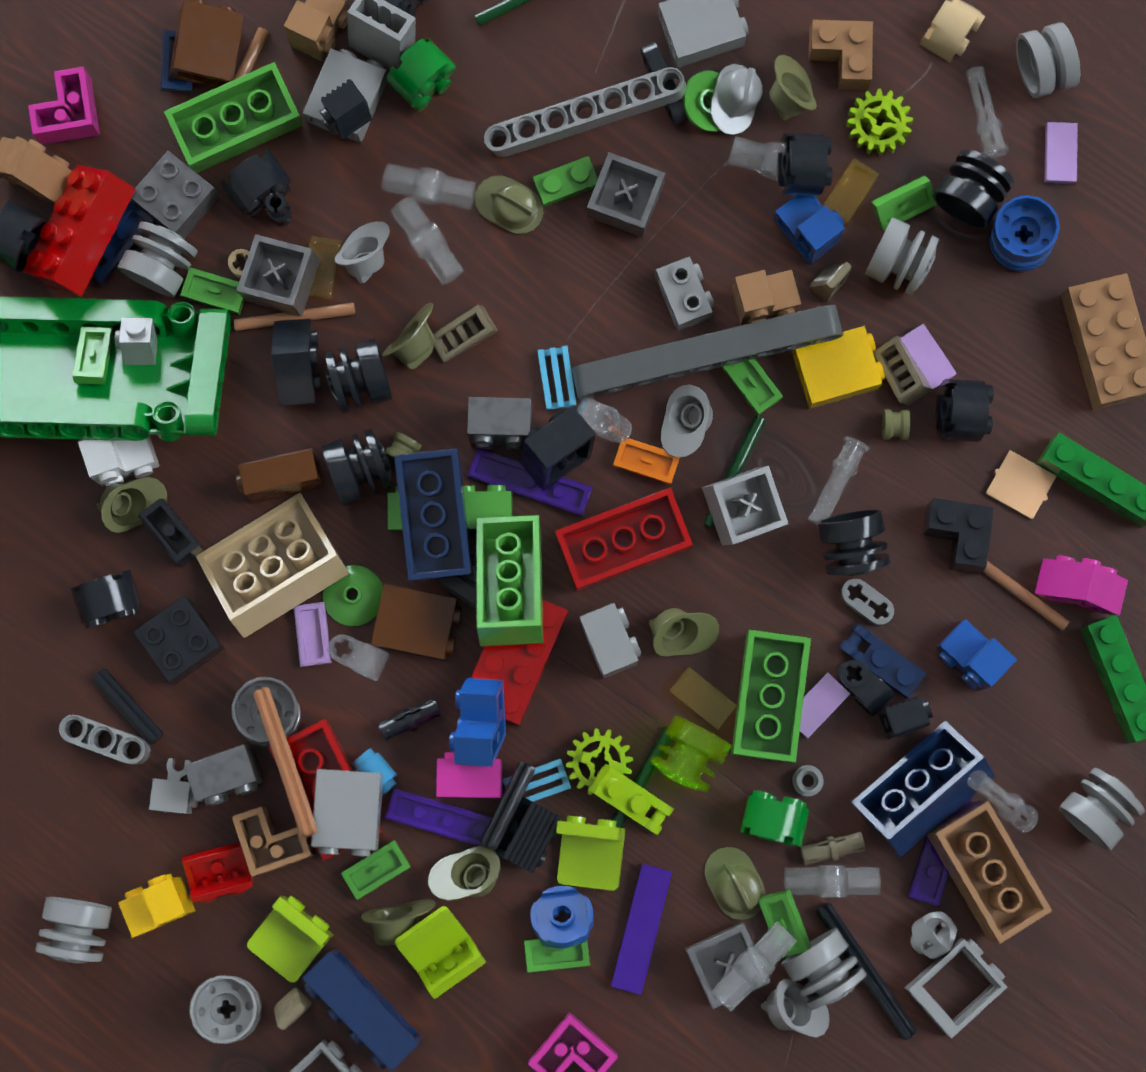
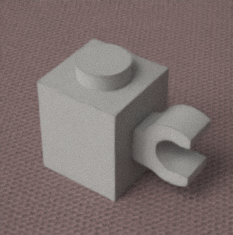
M169 758L167 761V780L153 778L149 810L192 814V808H197L198 802H195L189 782H182V779L187 776L185 768L178 772L174 767L175 759ZM185 760L184 764L187 765L192 762L191 760Z

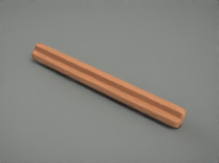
M267 687L258 689L253 695L302 837L312 836L317 833V827L270 689Z

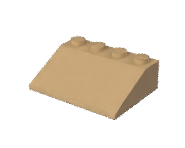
M298 493L196 556L228 618L243 638L350 574L301 493Z

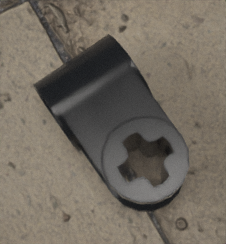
M859 660L845 661L837 668L836 677L838 682L871 716H874L895 695L883 680ZM856 667L858 671L855 675L858 679L847 680L846 677L849 673L846 669Z

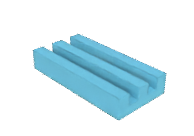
M568 346L538 350L546 410L577 407ZM558 355H563L569 401L563 400L557 360ZM545 357H551L558 403L551 402Z
M561 759L536 767L533 775L555 767L558 768L559 773L529 783L526 791L558 779H562L563 784L526 797L527 799L534 802L571 788ZM511 777L502 779L505 788L507 787Z

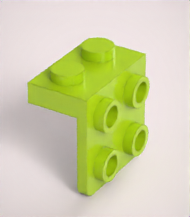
M567 816V822L557 821L556 833L562 834L557 881L562 885L611 891L617 890L620 883L626 828H617V821L598 819L597 825L585 824V817Z
M292 895L289 898L281 896L272 906L274 908L250 938L247 947L289 982H296L333 934L328 931L330 925L317 915L312 918L303 911L305 905Z
M446 906L440 907L395 940L397 948L418 972L428 992L434 999L486 963L471 936Z

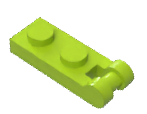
M607 764L604 765L589 791L656 835L663 828L660 825L665 817H670L674 811V808ZM653 806L656 810L649 819L645 815L650 807Z

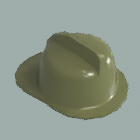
M777 56L774 61L777 78L769 92V96L780 118L788 120L790 117L799 116L806 110H815L817 104L813 96L811 82L803 67L789 56Z
M502 175L492 176L484 180L477 188L475 205L479 213L505 230L515 234H526L533 231L541 223L544 214L541 199L533 190L521 183Z
M433 303L426 304L414 315L399 337L383 352V357L392 354L409 369H415L429 357L434 346V335L426 320L433 309Z
M138 478L128 483L110 485L102 493L100 502L96 505L97 509L101 512V520L104 526L111 532L121 533L142 525L143 522L138 518L139 514L155 501L164 499L167 502V490L164 484L156 478Z
M669 608L660 613L657 618L649 621L654 637L653 648L660 656L700 653L708 649L716 641L719 634V624L716 618L706 613H686L679 608Z
M484 846L470 848L466 851L447 856L439 860L431 868L428 875V886L432 894L439 899L447 901L485 896L491 892L499 878L498 875L501 869L500 859L495 851Z
M724 847L717 849L709 856L705 864L704 874L718 906L724 914L733 919L745 920L752 918L761 910L758 900L761 896L766 895L763 882L747 854L738 848Z
M421 899L396 906L375 908L364 912L361 918L363 921L371 923L375 942L378 945H396L395 940L418 924L419 916L433 909L436 906V901Z

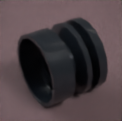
M969 149L961 150L956 158V162H953L949 169L951 175L943 178L934 192L933 198L942 210L956 220L970 227L985 229L998 210L996 203L1004 201L1007 196L1006 193L1011 190L1015 182L1007 169L990 157Z
M375 338L357 342L355 344L356 357L350 359L344 346L340 347L342 361L338 363L332 350L325 352V374L332 397L339 405L342 414L350 412L347 399L353 397L357 410L362 409L361 394L364 393L368 394L373 405L393 400Z
M372 428L364 431L368 442L364 446H362L357 433L352 435L354 449L348 451L341 439L322 445L328 469L343 506L362 500L361 485L366 483L373 495L378 494L375 480L381 479L385 491L393 489L391 483L392 470L382 443L374 435Z
M881 510L849 512L827 517L817 522L820 541L825 544H835L836 546L823 553L825 560H836L825 566L828 575H861L891 563L889 554L878 553L888 548L887 542L872 540V537L885 531Z

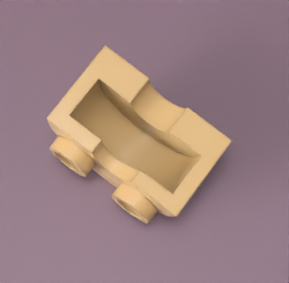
M946 0L933 19L932 25L924 35L920 45L951 62L955 54L959 56L963 54L970 42L966 38L967 34L971 29L976 32L985 16L981 14V11L962 0Z

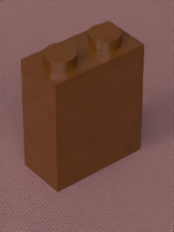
M184 0L179 9L168 77L213 88L233 81L244 14L238 13L235 9L228 6H209L203 0Z
M312 448L239 464L240 474H235L239 492H242L243 496L247 497L253 504L325 488L319 459Z
M384 584L371 645L386 650L446 661L447 655H453L456 637H451L453 624L459 625L462 607L457 606L458 600L456 598Z

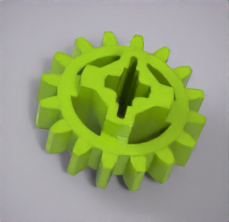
M877 89L875 96H872L867 91L864 94V101L857 98L854 102L856 108H850L848 115L852 118L848 119L846 126L854 128L850 132L849 137L850 139L856 137L859 139L856 145L857 148L866 145L867 154H870L873 149H877L878 155L882 156L885 148L891 154L894 153L896 149L895 143L902 147L906 141L904 137H909L912 131L907 126L912 124L913 118L906 116L911 109L910 106L902 107L903 97L901 96L894 100L892 98L893 91L891 90L887 96L882 95L881 89ZM873 105H880V106L875 107V108H873V109L869 108L870 106H873ZM891 109L895 112L898 118L894 117ZM878 118L883 120L882 126L876 125ZM862 127H865L868 135L863 131ZM885 136L891 137L889 139L879 140L880 138H883Z
M596 728L593 737L583 732L584 741L581 743L578 740H574L573 744L577 747L576 751L567 752V755L573 757V762L566 763V767L574 768L575 771L569 776L570 780L578 778L580 782L577 788L581 789L585 785L588 786L589 795H592L589 789L597 778L594 777L595 764L590 761L592 757L597 758L601 754L602 748H605L604 761L609 762V766L621 774L632 773V770L626 767V763L632 762L633 757L625 756V752L630 747L629 745L623 747L619 745L622 739L620 735L614 740L610 738L611 730H607L605 736H600V732ZM600 741L598 749L593 752L582 751L590 743ZM610 745L617 750L621 763L611 758L609 754ZM578 762L587 765L590 771L589 780L582 775Z

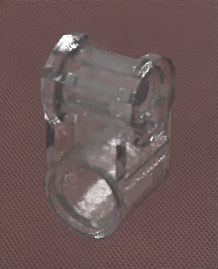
M588 397L582 398L577 411L594 430L596 436L614 443H621L628 439L632 431V424L627 418L621 416L613 407L601 404Z
M344 634L334 637L328 647L329 654L335 661L375 682L378 681L390 656L389 653L371 644L363 643ZM344 641L349 642L348 648L351 650V653L338 657L339 652L335 649V646L337 644L342 645Z

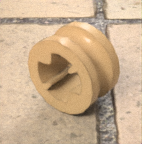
M237 249L228 258V266L233 275L241 278L243 271L240 267L235 269V266L239 264L238 259L240 257H244L245 261L247 260L249 251L246 249Z

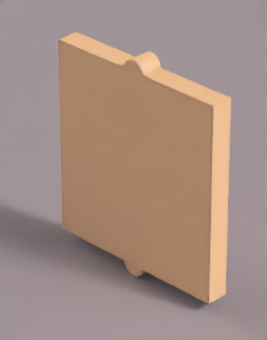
M1009 450L1001 466L994 470L995 476L985 494L1032 520L1042 502L1048 499L1047 493L1057 476Z

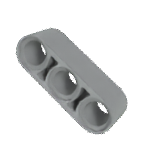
M69 715L62 719L59 725L60 735L67 742L118 761L139 765L147 761L150 756V745L143 738L79 715ZM75 721H80L83 727L82 733L74 738L70 734V726ZM107 731L110 733L112 741L107 748L103 749L99 745L98 740L99 736ZM133 742H137L141 748L140 755L135 759H131L127 753L128 746Z

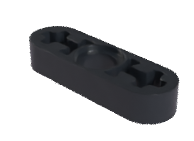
M655 42L640 48V53L648 73L667 68ZM673 79L668 80L664 86L666 90L677 88ZM682 99L664 105L674 126L689 120Z

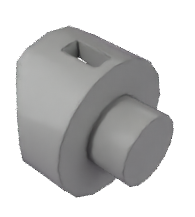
M944 912L928 913L913 923L911 945L917 953L937 959L951 950L957 934L956 925ZM941 923L942 929L938 930L936 926Z

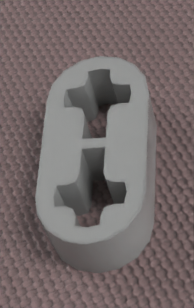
M851 579L842 586L840 592L842 601L871 624L882 626L892 619L894 615L893 604L863 580ZM848 586L851 588L859 586L861 588L860 595L867 600L865 602L859 598H855L853 601L850 600V592L847 590ZM869 602L877 607L881 604L885 605L884 612L887 614V617L881 616L876 619L873 616L875 613L874 609L868 606Z

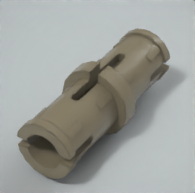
M861 832L837 838L830 836L826 837L825 841L800 847L805 866L830 859L834 862L838 861L839 857L866 851Z

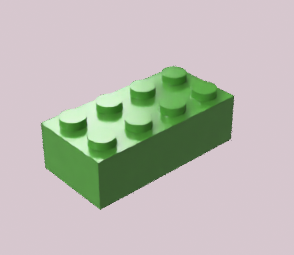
M275 62L164 111L189 167L196 173L303 126L300 115Z
M539 515L477 518V631L480 646L543 643L542 551Z
M748 630L745 640L731 755L796 763L811 638Z

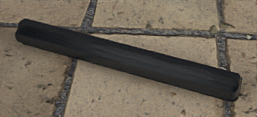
M827 902L816 910L818 916L828 931L834 928L839 930L848 944L847 949L843 953L847 958H857L858 961L853 968L862 967L866 976L862 981L901 1039L907 1040L914 1036L917 1032L916 1028L832 904Z

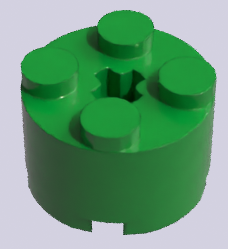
M429 38L426 41L420 39L400 56L399 59L402 61L398 70L392 67L386 79L387 83L412 107L422 111L431 102V97L436 92L442 94L449 88L452 83L449 77L456 70V66Z
M753 790L752 796H748L740 833L748 836L750 834L755 835L760 839L802 847L810 811L806 809L807 803L790 797H783V802L776 801L777 797L772 796L770 793Z

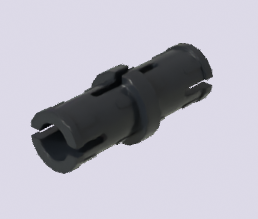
M274 193L269 194L265 202L267 209H269L267 211L268 216L278 226H281V223L284 226L288 225L292 219L291 210L288 209L291 208L289 202L280 193H277V196H274Z
M431 698V700L411 709L406 707L402 709V713L377 724L385 741L410 729L413 732L417 730V726L440 717L442 714L435 699Z

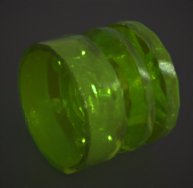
M675 715L665 733L675 742L674 747L671 748L659 744L657 749L666 754L668 758L665 761L653 755L650 763L656 766L662 775L688 789L707 793L711 786L699 779V777L703 774L715 779L716 774L706 764L708 760L723 764L732 745L702 727Z

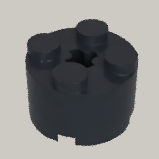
M784 133L780 144H786L784 153H778L777 160L779 187H785L781 191L782 195L820 196L825 186H831L833 178L832 168L828 167V155L832 151L831 137H824L823 134Z
M269 149L263 150L266 156L260 158L256 153L243 161L229 173L232 179L228 184L224 179L220 184L242 215L250 214L252 218H255L267 209L265 202L269 194L274 193V196H277V193H280L284 197L291 191L288 185L291 182V178Z
M8 200L0 211V263L20 273L24 270L27 257L36 247L40 239L41 229L47 222H45L46 219L11 200Z
M944 379L940 386L945 387L944 395L937 396L935 412L936 429L943 431L939 438L941 440L979 442L984 434H991L993 419L992 416H989V404L992 403L994 397L993 386L986 385L984 381Z
M131 570L123 571L115 576L108 575L70 588L81 624L85 623L86 628L111 622L110 615L115 614L116 619L140 613L139 606H141V601Z

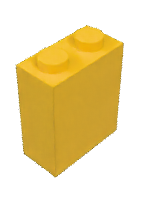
M865 326L844 331L842 337L832 341L792 350L793 359L809 409L880 388L882 380L885 379L884 370L881 362L875 361L873 351L876 350L875 341L871 333L867 334Z

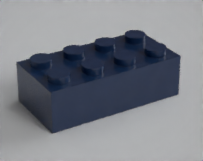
M455 448L394 455L408 581L473 574L459 450Z
M944 721L856 797L852 804L862 819L901 858L995 775L985 757L950 724Z
M337 948L329 951L302 978L307 983L304 986L305 990L315 1000L321 998L329 1006L326 1009L327 1013L337 1023L343 1021L351 1029L348 1034L359 1046L362 1047L364 1044L368 1046L373 1052L370 1057L381 1069L384 1070L388 1067L393 1071L423 1040V1037Z

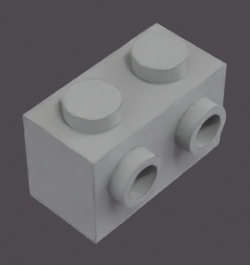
M689 256L656 269V281L677 331L711 319L712 309L715 308L711 293L709 291L704 292L700 281L704 280L698 263L693 264Z

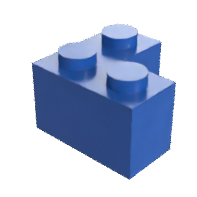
M796 195L776 210L773 217L775 223L809 265L838 245L845 230L843 227L844 221L836 210L831 211L827 205L822 207L814 195Z
M966 619L961 621L936 647L940 652L938 657L950 668L955 666L963 673L961 679L973 690L976 688L984 690L992 687L1017 661L995 638L988 640Z
M466 678L461 690L458 689L455 696V706L460 709V717L455 733L452 732L450 735L449 749L451 752H454L455 764L492 767L506 737L503 680Z

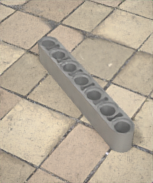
M677 68L661 69L495 124L485 132L484 142L496 157L504 158L676 102L683 98L686 91V82L681 71ZM670 79L680 81L679 86L674 90H666L664 88L665 83ZM646 88L651 91L648 98L644 100L635 98L636 93L640 89ZM612 98H620L622 100L621 105L616 109L607 108V103ZM585 107L593 109L591 116L587 119L578 117L581 109ZM559 116L564 118V122L559 128L550 127V122L553 118ZM534 126L535 132L531 137L524 138L521 136L525 127ZM500 135L507 137L506 143L503 146H493L496 137Z

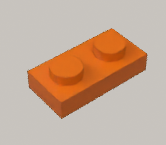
M622 436L613 467L671 485L680 457L672 456L664 449Z

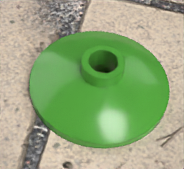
M703 71L695 74L686 84V91L683 96V105L688 118L696 127L704 131L719 130L713 122L710 112L712 98L720 74L715 71ZM703 98L707 101V107L703 103Z
M350 565L346 566L350 574L323 590V602H325V609L328 614L338 623L346 626H361L372 621L377 616L383 585L377 575L363 566ZM351 589H355L358 592V597L355 600L347 598V592Z

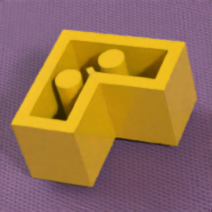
M164 874L148 881L149 887L144 890L141 886L125 893L126 899L118 902L132 938L196 911L182 877H172L171 874Z

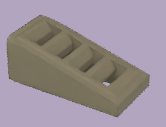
M845 262L826 267L810 284V290L821 300L828 302L845 283L852 266Z
M476 305L433 334L434 348L443 363H446L496 333L498 329L486 309L482 305ZM478 317L485 329L480 331L473 320L474 318ZM465 323L468 324L474 334L471 338L463 327ZM455 329L463 340V343L460 345L452 333ZM446 335L453 347L451 351H448L441 337Z
M895 336L873 351L877 362H881L884 375L899 403L910 405L932 390L924 374L899 336ZM898 350V355L889 361L885 359V357ZM904 361V365L895 371L892 370L894 366ZM910 372L911 375L901 382L899 381V378Z
M294 987L274 1008L277 1026L281 1030L291 1026L312 1006V1002L298 987Z

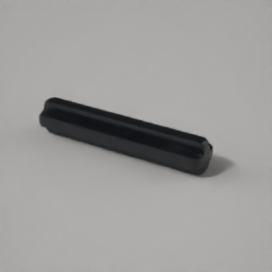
M107 669L97 672L92 679L94 684L148 744L153 745L158 742L163 736V731Z
M521 761L518 763L480 841L483 846L491 850L498 848L535 772L533 766Z

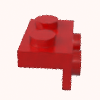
M240 842L182 858V864L191 889L190 899L192 903L200 901L208 903L219 896L230 893L238 895L253 887V877H251Z

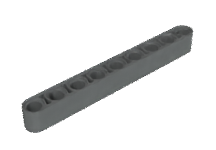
M826 305L573 367L571 370L578 399H589L832 341L842 337L843 332L837 306Z

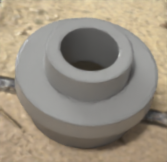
M801 766L793 774L792 784L800 795H816L823 787V775L814 766ZM810 775L813 778V784L810 787L803 785V776Z

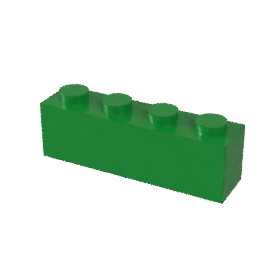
M1061 433L1056 434L1050 440L1037 461V465L1140 528L1146 526L1145 484Z
M1117 615L1081 628L1080 631L1127 744L1146 739V684Z

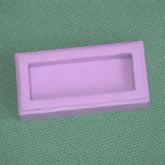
M1047 122L1045 125V183L1075 184L1077 182L1078 123Z
M924 324L901 337L902 342L924 374L932 390L939 387L944 379H951L956 376V371Z
M325 602L303 604L294 607L300 667L332 664Z
M826 673L804 697L800 732L807 739L850 695L829 673Z

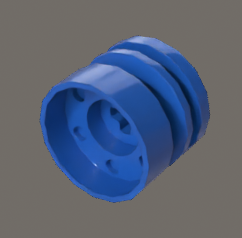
M1030 195L1015 197L1002 206L997 213L989 239L991 253L999 264L1008 270L1017 272L1031 271L1044 264L1051 254L1060 229L1058 215L1053 207L1043 199ZM1019 234L1024 235V240H1027L1025 243L1021 242L1020 237H1018Z

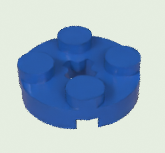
M555 886L545 890L536 904L534 902L530 913L532 929L540 939L541 944L546 947L562 949L584 943L588 940L594 923L593 907L590 900L571 886ZM565 911L566 916H571L564 923L554 920V918L558 917V912Z

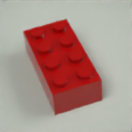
M76 165L75 169L68 176L67 185L62 195L54 204V211L48 223L41 229L40 239L36 247L27 257L23 272L50 288L82 297L136 188L109 171Z
M671 487L555 531V537L576 592L691 550L693 546Z
M543 600V643L484 647L471 678L503 680L506 721L520 727L567 619L568 610Z
M326 719L286 738L313 818L317 769L353 771L330 722ZM270 746V747H268V748H269V750H270V752H271V754H272V756H273V758H274V760H275L274 754H273L272 749H271V746ZM339 848L338 854L320 853L323 861L329 860L348 849Z

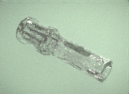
M974 67L966 71V76L969 81L972 100L979 122L976 126V133L981 136L984 148L982 154L991 159L998 158L1009 152V147L1004 143L1001 132L1003 123L1000 119L996 118L984 67ZM978 88H981L985 107H983Z
M849 436L844 437L843 441L845 444L838 458L832 461L833 471L811 515L808 517V520L817 525L819 520L831 516L849 478L857 475L858 470L856 468L863 454L867 453L870 449L863 442Z
M981 770L974 771L969 776V787L998 809L1000 817L1006 821H1011L1016 830L1028 832L1035 827L1038 822V812L1034 807L1025 805L1024 800L1019 795L1009 794ZM1008 805H1011V806L1014 807L1015 809H1014V810H1011V809L1008 807ZM1021 814L1028 819L1027 822L1020 817Z

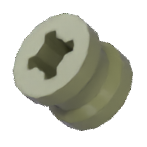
M884 409L882 415V439L889 440L891 437H899L901 440H908L910 432L909 410H902L900 413L892 412L891 409Z
M395 432L393 435L394 441L390 447L385 449L386 456L395 461L394 455L419 452L422 445L402 433Z

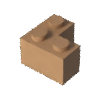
M297 0L283 26L290 46L323 62L330 48L334 49L336 46L337 38L335 37L339 29H344L348 23L347 12L349 7L347 0H306L305 3Z
M812 20L809 31V61L838 62V90L868 91L872 81L873 21Z
M18 136L15 139L2 137L0 141V178L10 184L24 187L45 202L55 204L67 185L68 176L72 171L68 169L70 164L56 155L50 157L44 153L46 148L32 139L26 141Z
M765 270L737 276L734 279L731 293L740 326L792 314L800 309L801 301L792 270L768 276Z
M261 806L232 817L251 877L259 876L316 856L311 846L310 837H302L298 827L276 835L267 807Z

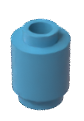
M371 748L352 764L356 769L355 772L383 774L382 795L386 794L397 784L394 781L397 773L379 752L375 754Z

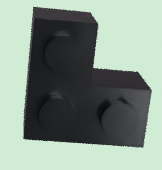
M311 319L274 321L271 357L279 406L316 403L317 391L322 390L321 373L315 372L314 365H318L317 348H319L318 330H312Z
M932 498L928 503L923 535L953 540L949 570L980 575L986 568L994 508Z

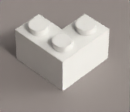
M150 435L143 441L82 440L78 442L89 477L101 486L106 485V488L112 484L124 483V478L133 475L136 478L148 476L153 473L152 469L160 467Z

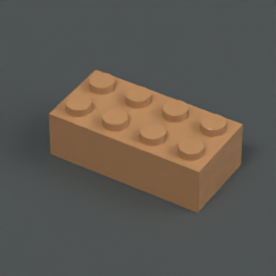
M1125 273L1068 287L1061 295V299L1093 411L1146 398V337L1128 274Z
M976 800L942 821L927 834L988 941L1001 944L1052 911L989 801Z

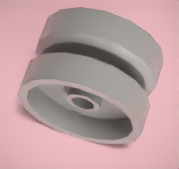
M1063 22L1045 26L1041 34L1037 30H1031L1018 35L1016 38L1018 66L1023 82L1033 98L1050 95L1055 87L1063 91L1078 86L1081 76L1079 56L1074 39Z

